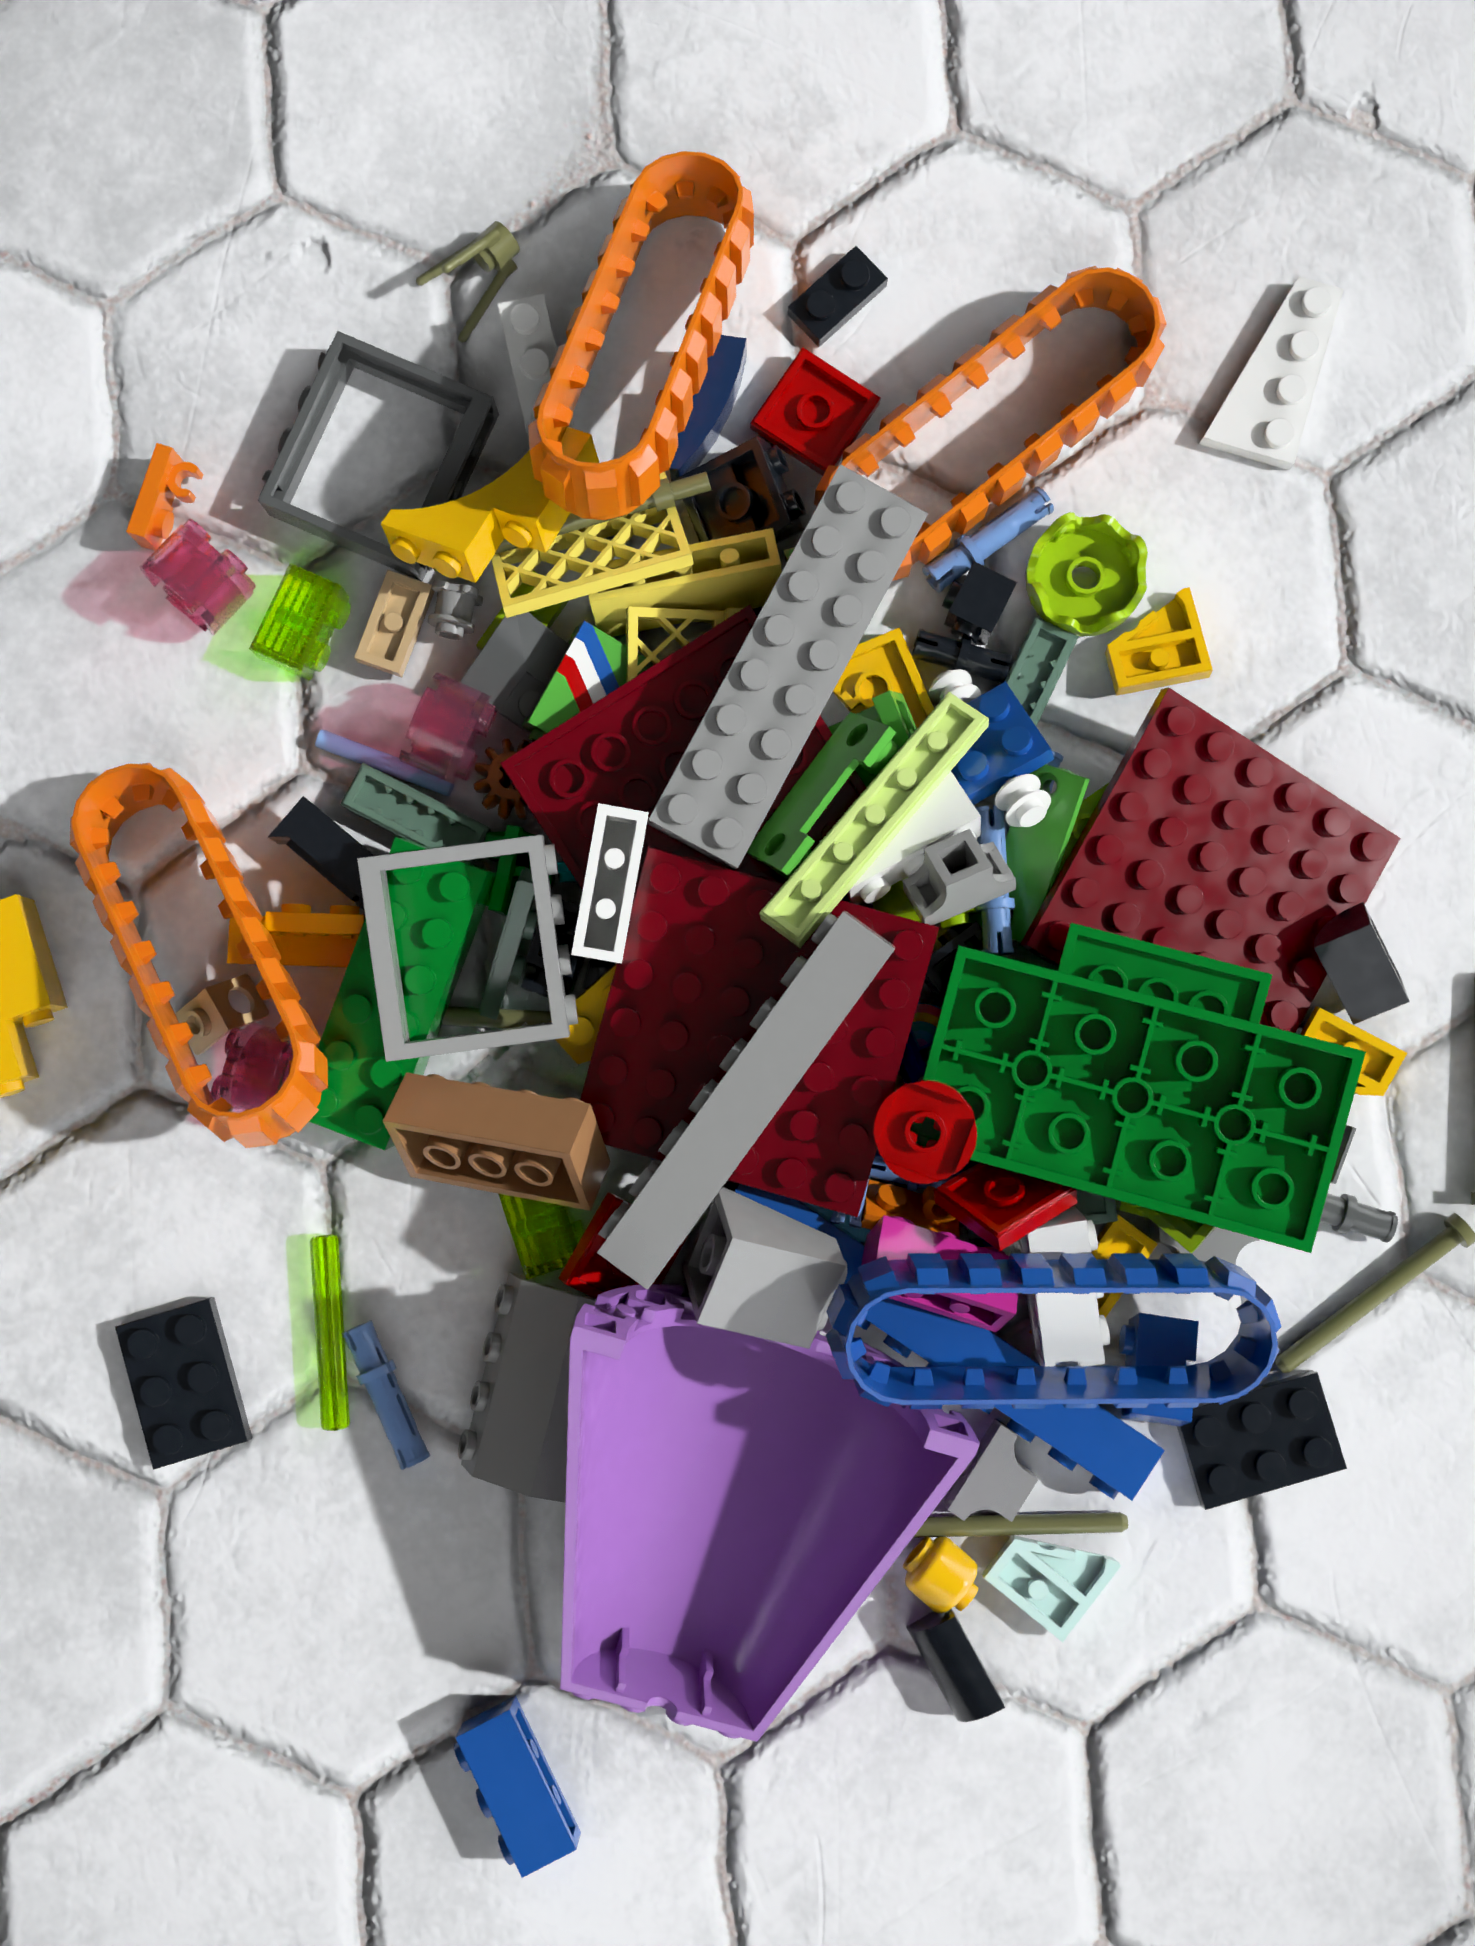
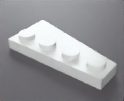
M1298 276L1199 445L1286 470L1291 469L1296 460L1344 289Z

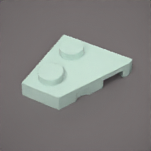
M1011 1535L984 1570L982 1576L1063 1642L1120 1569L1121 1565L1110 1556Z

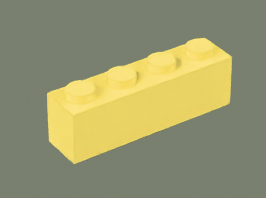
M773 528L690 544L689 547L694 565L588 595L596 628L611 637L626 634V610L628 606L725 611L727 608H745L749 604L752 609L763 607L782 573ZM675 547L655 551L653 554L661 556L679 551V549ZM615 559L607 567L611 569L623 567L629 560ZM638 619V632L662 627L656 620ZM669 621L672 625L683 623V621Z

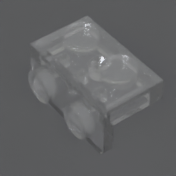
M525 1022V1023L522 1024L521 1026H529V1025L527 1024V1022ZM555 1039L508 1045L510 1049L495 1061L489 1054L467 1074L474 1080L473 1082H483L495 1088L513 1091L525 1089L538 1095L546 1096L580 1064H577Z

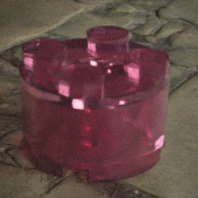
M189 519L184 525H180L140 566V570L154 587L162 581L165 584L162 588L168 595L166 599L205 632L209 630L211 635H215L254 594L253 590L256 588V585L245 574L248 570L246 565L233 552L225 549L222 553H219L209 544L212 540L210 535L197 522Z
M436 672L433 680L438 688L437 690L429 687L426 688L405 736L406 739L412 741L411 752L408 753L401 750L399 761L454 785L458 778L465 781L469 780L478 759L477 751L472 748L478 735L487 738L495 721L497 711H495L496 706L490 704L491 695Z
M251 1023L244 1029L234 1027L229 1032L225 1041V1054L227 1058L222 1075L216 1077L211 1087L210 1093L213 1100L216 1101L223 1097L234 1107L232 1112L238 1113L264 1104L278 1093L289 1075V1061L293 1058L291 1041L282 1042L275 1028L257 1023Z

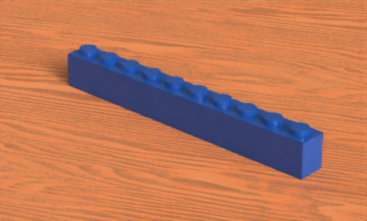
M743 1184L738 1185L734 1192L836 1238L842 1256L847 1262V1276L844 1284H847L850 1278L858 1273L857 1267L862 1264L865 1247L862 1243H859L796 1199ZM890 1298L884 1299L869 1308L863 1324L858 1325L867 1331L872 1323L887 1334L883 1340L887 1346L905 1358H908L913 1351L928 1362L926 1367L1041 1366L990 1330ZM1011 1404L994 1405L996 1409L1011 1418L1006 1425L1009 1429L1030 1443L1037 1436L1052 1447L1047 1454L1069 1470L1073 1471L1077 1464L1093 1474L1089 1483L1113 1500L1120 1492L1133 1501L1165 1451L1155 1442L1099 1404L1096 1408H1064L1062 1404H1046L1043 1409H1013ZM981 1409L989 1415L993 1411V1409Z

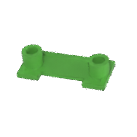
M849 712L754 838L746 853L771 867L787 881L813 851L810 847L815 841L807 835V832L858 764L869 774L876 775L880 773L898 752V745L891 740L896 732L888 725Z
M1048 764L1030 773L1039 778L1041 783L1039 790L1048 792L1051 797V803L1045 817L1039 823L1030 827L1010 826L1006 837L1007 865L1016 878V890L1009 892V898H1014L1015 909L1012 910L1013 916L1011 918L1012 939L1021 942L1055 882L1090 779L1076 775L1068 769L1057 768ZM1052 780H1054L1056 782L1057 787L1056 790L1050 794V784ZM981 912L969 915L971 923L977 921L982 927Z

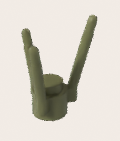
M498 221L493 222L471 243L416 278L417 285L422 286L442 273L451 272L471 258H474L477 264L488 273L493 269L498 271L458 335V340L461 343L466 342L506 278L518 269L512 258L520 252V247L511 232Z

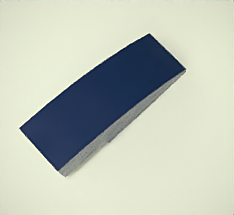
M721 335L714 355L707 358L708 371L699 393L693 395V410L686 428L683 432L678 433V448L670 466L671 482L697 468L717 441L730 416L741 386L747 358V338Z

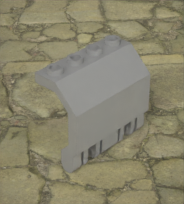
M509 1272L506 1284L500 1285L495 1298V1312L499 1313L495 1330L488 1333L483 1346L482 1357L483 1361L486 1362L482 1381H476L471 1394L470 1407L474 1413L470 1429L463 1431L458 1447V1457L462 1460L461 1465L472 1477L529 1497L565 1503L570 1336L576 1315L585 1303L594 1306L597 1298L540 1284L528 1276Z

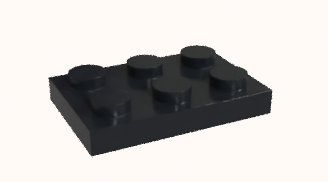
M214 1297L115 1326L153 1470L244 1443L253 1438Z
M1313 1370L1259 1385L1249 1391L1248 1394L1221 1405L1218 1403H1200L1198 1407H1193L1192 1422L1180 1427L1177 1426L1201 1507L1205 1510L1347 1469L1318 1372Z

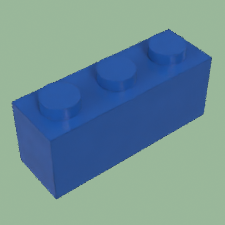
M516 1695L463 1722L455 1737L457 1741L454 1743L455 1755L461 1768L465 1772L471 1770L479 1787L476 1789V1797L484 1816L488 1819L494 1818L501 1833L498 1836V1843L505 1861L509 1865L515 1863L523 1878L577 1850L581 1831Z

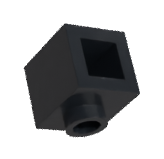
M974 561L963 584L954 580L942 603V607L949 609L944 625L950 627L951 634L958 639L965 637L972 640L971 644H976L979 641L986 645L1017 582Z

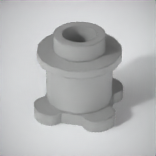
M434 580L432 590L437 591V601L434 614L428 616V623L436 627L435 634L447 639L462 640L464 634L474 633L475 625L471 623L474 606H482L483 597L478 595L479 589L470 585H459L442 580Z

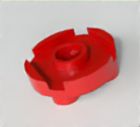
M920 1080L902 1085L883 1101L876 1114L873 1134L879 1154L894 1174L913 1183L930 1184L947 1179L965 1167L976 1146L977 1126L973 1109L960 1092L939 1081ZM925 1117H930L935 1120L934 1128L941 1132L938 1141L929 1139L926 1146L916 1143L918 1134L911 1131V1125L913 1122L922 1123Z

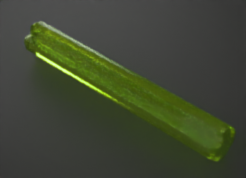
M319 1235L310 1239L320 1419L323 1430L337 1431L345 1429L350 1424L345 1338L342 1335L344 1333L339 1242L336 1235Z

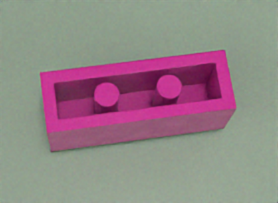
M883 1215L866 1236L861 1265L884 1256L888 1260L907 1259L908 1253H939L942 1259H958L959 1253H990L994 1259H1008L1009 1256L1004 1251H998L994 1247H980L962 1241L958 1236L949 1232H934L916 1226L911 1220L904 1217ZM906 1293L889 1298L997 1332L1016 1315L1019 1293Z

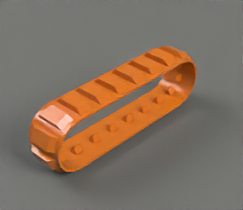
M682 151L662 156L645 166L637 179L630 185V194L621 200L613 219V232L606 236L598 254V268L590 273L582 292L583 305L575 309L566 329L567 342L559 346L550 367L551 380L543 384L533 407L535 420L528 425L534 479L543 483L545 497L565 511L583 519L608 520L627 515L644 504L660 487V473L670 469L678 448V433L683 432L686 428L693 410V395L699 393L708 371L707 358L715 353L722 335V321L729 317L736 298V285L742 283L749 265L750 248L754 245V211L751 191L742 186L740 176L724 160L709 154ZM686 215L707 217L721 223L726 232L722 242H718L714 251L715 260L708 277L703 279L700 287V298L694 313L689 315L685 324L686 333L679 351L674 352L670 362L671 371L663 390L658 392L655 400L656 409L648 428L643 430L638 445L620 458L601 463L579 462L563 455L561 440L567 426L571 422L582 389L586 386L592 365L603 345L609 324L618 309L629 276L632 275L635 262L648 235L654 228L665 221Z
M1092 266L1068 273L1065 283L1060 287L1049 285L1029 301L1025 314L1022 317L1013 314L994 329L985 347L976 344L954 362L952 373L949 376L940 373L918 390L914 404L908 406L902 403L883 418L880 422L879 432L874 436L865 433L843 451L841 465L861 476L869 477L879 469L877 464L899 445L903 448L907 447L916 439L915 432L935 416L943 418L952 410L951 404L970 388L979 389L989 381L987 375L1009 357L1015 360L1025 352L1024 345L1045 328L1049 331L1054 329L1062 322L1061 316L1074 309L1096 307L1113 312L1128 324L1131 335L1135 336L1138 347L1131 346L1124 359L1129 364L1126 369L1116 377L1109 374L1104 376L1097 382L1096 385L1099 390L1078 407L1072 403L1060 412L1062 420L1042 436L1037 433L1032 434L1024 441L1026 449L1005 466L999 462L987 471L989 476L987 481L969 495L963 492L959 493L950 501L953 508L932 525L924 522L892 581L908 577L912 565L917 561L925 565L931 562L948 548L954 531L960 535L967 533L985 518L990 502L1000 506L1021 489L1027 475L1026 473L1036 477L1057 460L1063 445L1072 448L1093 431L1100 416L1108 419L1129 402L1136 387H1144L1165 347L1159 338L1167 323L1158 297L1152 296L1148 287L1142 283L1143 280L1120 268L1113 269L1110 267L1097 268ZM829 465L815 489V506H818L839 466Z
M150 763L125 764L106 770L88 783L75 803L73 816L70 818V845L79 854L75 864L85 886L95 895L92 902L100 921L113 935L110 943L118 962L131 976L128 984L137 1005L150 1017L146 1025L155 1046L169 1060L165 1068L176 1093L189 1103L187 1111L223 1142L235 1138L245 1148L276 1145L279 1139L288 1137L295 1131L299 1133L319 1111L317 1106L320 1103L322 1091L328 1088L327 1058L316 1046L321 1038L310 1015L299 1003L301 997L289 972L279 962L282 958L271 934L261 923L263 917L252 894L242 883L244 877L234 856L224 845L226 839L215 817L205 806L204 800L194 787L173 769L159 770ZM156 805H165L172 812L183 808L188 821L181 829L187 841L198 840L206 857V860L199 866L206 880L216 878L225 897L218 905V908L224 919H235L243 936V939L236 945L243 959H254L263 978L255 987L262 1000L273 999L282 1018V1021L275 1027L282 1042L291 1041L293 1058L289 1061V1075L278 1093L261 1106L245 1109V1111L240 1113L232 1112L234 1107L223 1097L216 1101L213 1100L207 1083L212 1079V1075L206 1064L198 1065L188 1044V1041L194 1035L187 1022L179 1023L169 1001L175 993L169 981L161 982L151 961L157 953L150 940L142 941L133 921L139 913L133 901H124L116 883L121 873L117 864L109 860L112 839L123 822L138 811Z

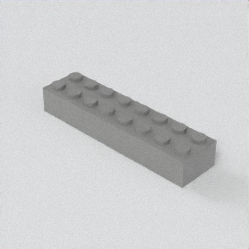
M839 465L647 822L648 825L731 870H736L739 867L928 515L927 512L845 466Z
M843 911L839 918L828 914L811 938L813 942L818 944L816 950L808 960L802 955L796 958L780 981V983L787 987L785 993L779 1001L773 997L765 1001L749 1024L757 1030L751 1040L747 1042L741 1038L734 1044L719 1065L721 1069L727 1072L720 1083L711 1079L703 1087L688 1108L696 1114L690 1124L682 1119L678 1126L676 1125L658 1150L666 1156L663 1162L659 1165L653 1160L628 1193L636 1198L632 1205L623 1201L598 1233L606 1241L597 1253L648 1290L895 950L893 944L847 911Z

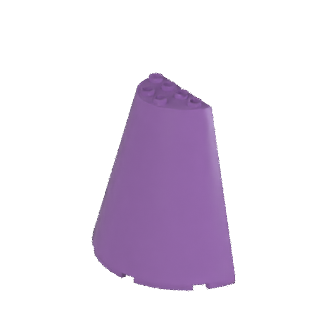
M652 1284L648 1290L641 1285L612 1289L598 1294L594 1306L585 1303L576 1315L570 1336L560 1689L571 1692L581 1699L590 1700L595 1698L620 1705L622 1708L635 1713L645 1712L649 1706H659L666 1709L667 1717L679 1725H696L718 1731L728 1738L736 1739L741 1737L758 1742L975 1457L980 1442L974 1430L960 1412L950 1410L948 1414L942 1409H910L908 1405L895 1403L886 1407L859 1396L853 1379H842L827 1338L819 1334L820 1331H817L810 1349L697 1324L691 1298L681 1297L682 1285ZM863 1342L867 1353L861 1358L873 1364L875 1361H879L890 1367H906L882 1351Z

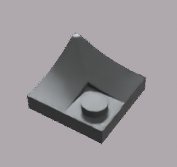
M529 612L509 618L505 616L460 681L459 686L530 735L531 731L521 725L525 718L532 714L570 644Z

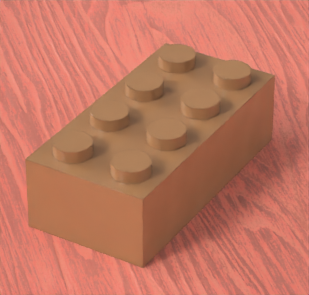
M406 1072L383 1119V1123L410 1177L591 1211L611 1162L591 1104L572 1097L560 1099L538 1095L525 1089L513 1091L495 1088L483 1082L466 1083L448 1080L436 1074L424 1076Z

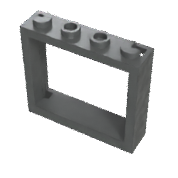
M337 331L327 353H320L318 359L319 371L312 386L305 387L299 398V414L292 429L287 428L280 438L278 445L279 456L272 471H266L262 477L265 485L258 501L271 517L423 581L429 566L417 562L414 564L406 563L396 557L389 546L293 506L290 503L354 368L464 414L421 508L440 505L462 497L499 416L493 396Z

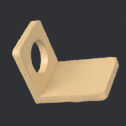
M244 974L206 987L177 1011L175 1015L179 1023L187 1022L194 1036L188 1043L194 1054L199 1055L207 1051L230 1031L264 1019L269 1015V1010L261 999L250 976ZM237 990L246 995L250 1002L249 1013H239L232 1008L228 1000L230 991Z

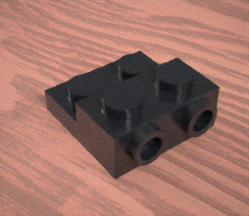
M756 436L675 479L679 480L707 472L711 491L683 499L699 543L773 528L777 544L804 530L799 518L806 514L805 506L798 492L794 488L788 490L782 474L788 472L789 467L783 452L777 445L771 447L770 443Z

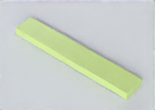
M948 692L760 911L761 920L801 948L988 728L989 718Z

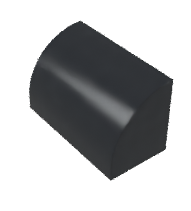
M1364 902L1339 913L1320 929L1314 940V949L1353 1025L1410 1002L1402 978Z
M953 1609L944 1613L933 1611L906 1626L958 1721L970 1722L979 1720L1005 1708L996 1686Z

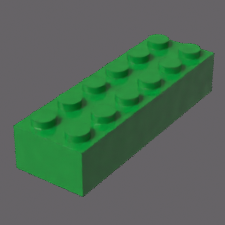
M395 837L389 854L431 848L408 839ZM466 861L386 871L410 1041L437 1038L495 881V872ZM365 917L318 1049L326 1056L328 1062V1088L322 1091L321 1100L317 1106L319 1111L309 1122L385 1151L395 1145L383 1123V1119L406 1072L423 1075L430 1056L386 1062Z

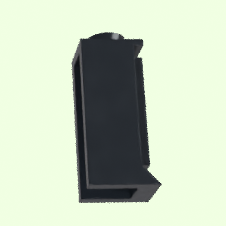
M303 796L270 833L268 838L279 845L286 844L364 910L357 858L375 855Z

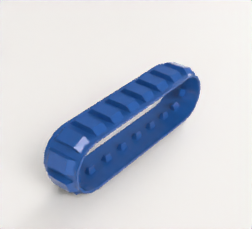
M908 1253L907 1259L888 1260L884 1256L857 1267L858 1273L853 1275L847 1284H839L826 1311L832 1329L826 1334V1338L842 1379H853L859 1396L886 1407L892 1403L908 1405L910 1409H942L943 1405H960L962 1409H993L994 1405L1011 1404L1013 1409H1043L1046 1404H1062L1064 1408H1096L1098 1404H1113L1116 1408H1147L1151 1403H1164L1167 1408L1198 1407L1200 1403H1218L1221 1405L1233 1399H1238L1257 1387L1263 1378L1267 1377L1280 1350L1276 1333L1281 1328V1323L1272 1298L1241 1267L1216 1256H1213L1208 1261H1201L1192 1253H1162L1159 1259H1147L1142 1253H1112L1109 1259H1096L1092 1253H1061L1059 1259H1045L1041 1253H1010L1008 1259H994L990 1253H959L958 1259H942L939 1253ZM906 1293H1213L1228 1301L1233 1295L1241 1297V1305L1236 1308L1241 1322L1239 1331L1228 1348L1208 1362L1186 1366L890 1367L879 1361L871 1364L862 1359L861 1357L867 1353L861 1337L853 1338L856 1325L863 1324L869 1308L884 1299Z

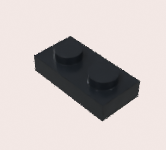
M855 246L788 306L787 315L820 347L887 287L888 278Z

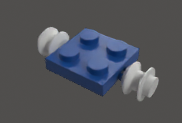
M957 669L942 672L934 679L928 691L932 705L937 706L946 694L950 692L989 718L988 728L951 772L973 805L998 792L995 797V805L998 809L1006 811L1005 820L1008 825L1012 827H1030L1039 823L1047 813L1051 797L1048 792L1039 790L1041 785L1039 778L1030 773L1054 760L1050 746L1006 681L981 695L980 689L976 685L971 684L972 679L967 671Z

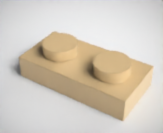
M387 570L354 656L357 662L401 678L403 677L435 592L432 590V585Z

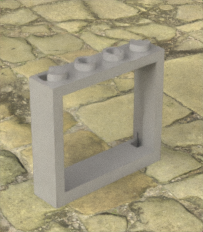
M535 835L357 858L386 1062L560 1039L570 1036L569 1025L578 1024L575 994L565 995L563 975L572 974L568 944L558 945L556 925L565 924L561 894L552 895L549 875L558 874L554 844L545 845L544 836ZM529 852L552 1022L410 1041L386 871Z

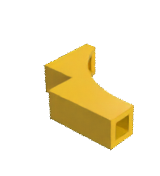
M567 427L561 440L563 455L579 462L599 463L592 434ZM529 449L507 472L481 489L440 505L416 509H390L381 522V526L388 539L391 551L400 560L409 564L417 562L429 566L448 578L460 577L476 583L504 539L516 547H529L546 553L566 522L570 512L565 511L545 497L543 483L534 479Z
M18 894L0 899V1098L24 1091V1082L39 1078L24 1026L29 1028L54 1020V1012L68 1008L35 901Z

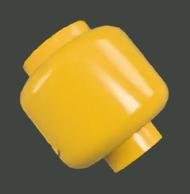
M928 1536L925 1537L914 1547L903 1564V1568L907 1571L905 1577L906 1587L936 1613L947 1612L953 1607L962 1611L978 1592V1587L974 1584L978 1570L976 1562L947 1537L940 1536L934 1540Z

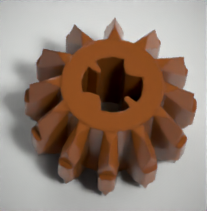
M510 739L502 740L504 753L497 755L493 748H486L485 753L491 764L476 763L474 768L478 774L486 777L473 784L477 793H487L483 798L482 805L489 810L499 804L498 816L504 820L510 816L513 807H515V812L521 821L527 819L528 813L525 807L527 804L513 784H510L509 789H507L509 785L506 779L507 773L500 764L531 744L525 739L520 742L516 752Z

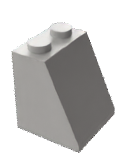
M722 1187L706 1210L683 1266V1271L697 1324L810 1349L817 1331H822L827 1323L828 1315L826 1311L839 1284H844L846 1280L847 1262L842 1256L836 1238Z

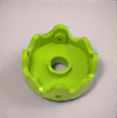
M1069 512L1060 516L1037 540L1028 558L1025 583L1031 605L1044 621L1076 636H1097L1110 632L1125 622L1134 612L1146 592V561L1148 552L1145 541L1141 536L1128 532L1110 515L1101 514L1094 517H1078L1075 513ZM1078 567L1090 568L1097 576V585L1090 589L1078 587L1073 581L1072 571Z

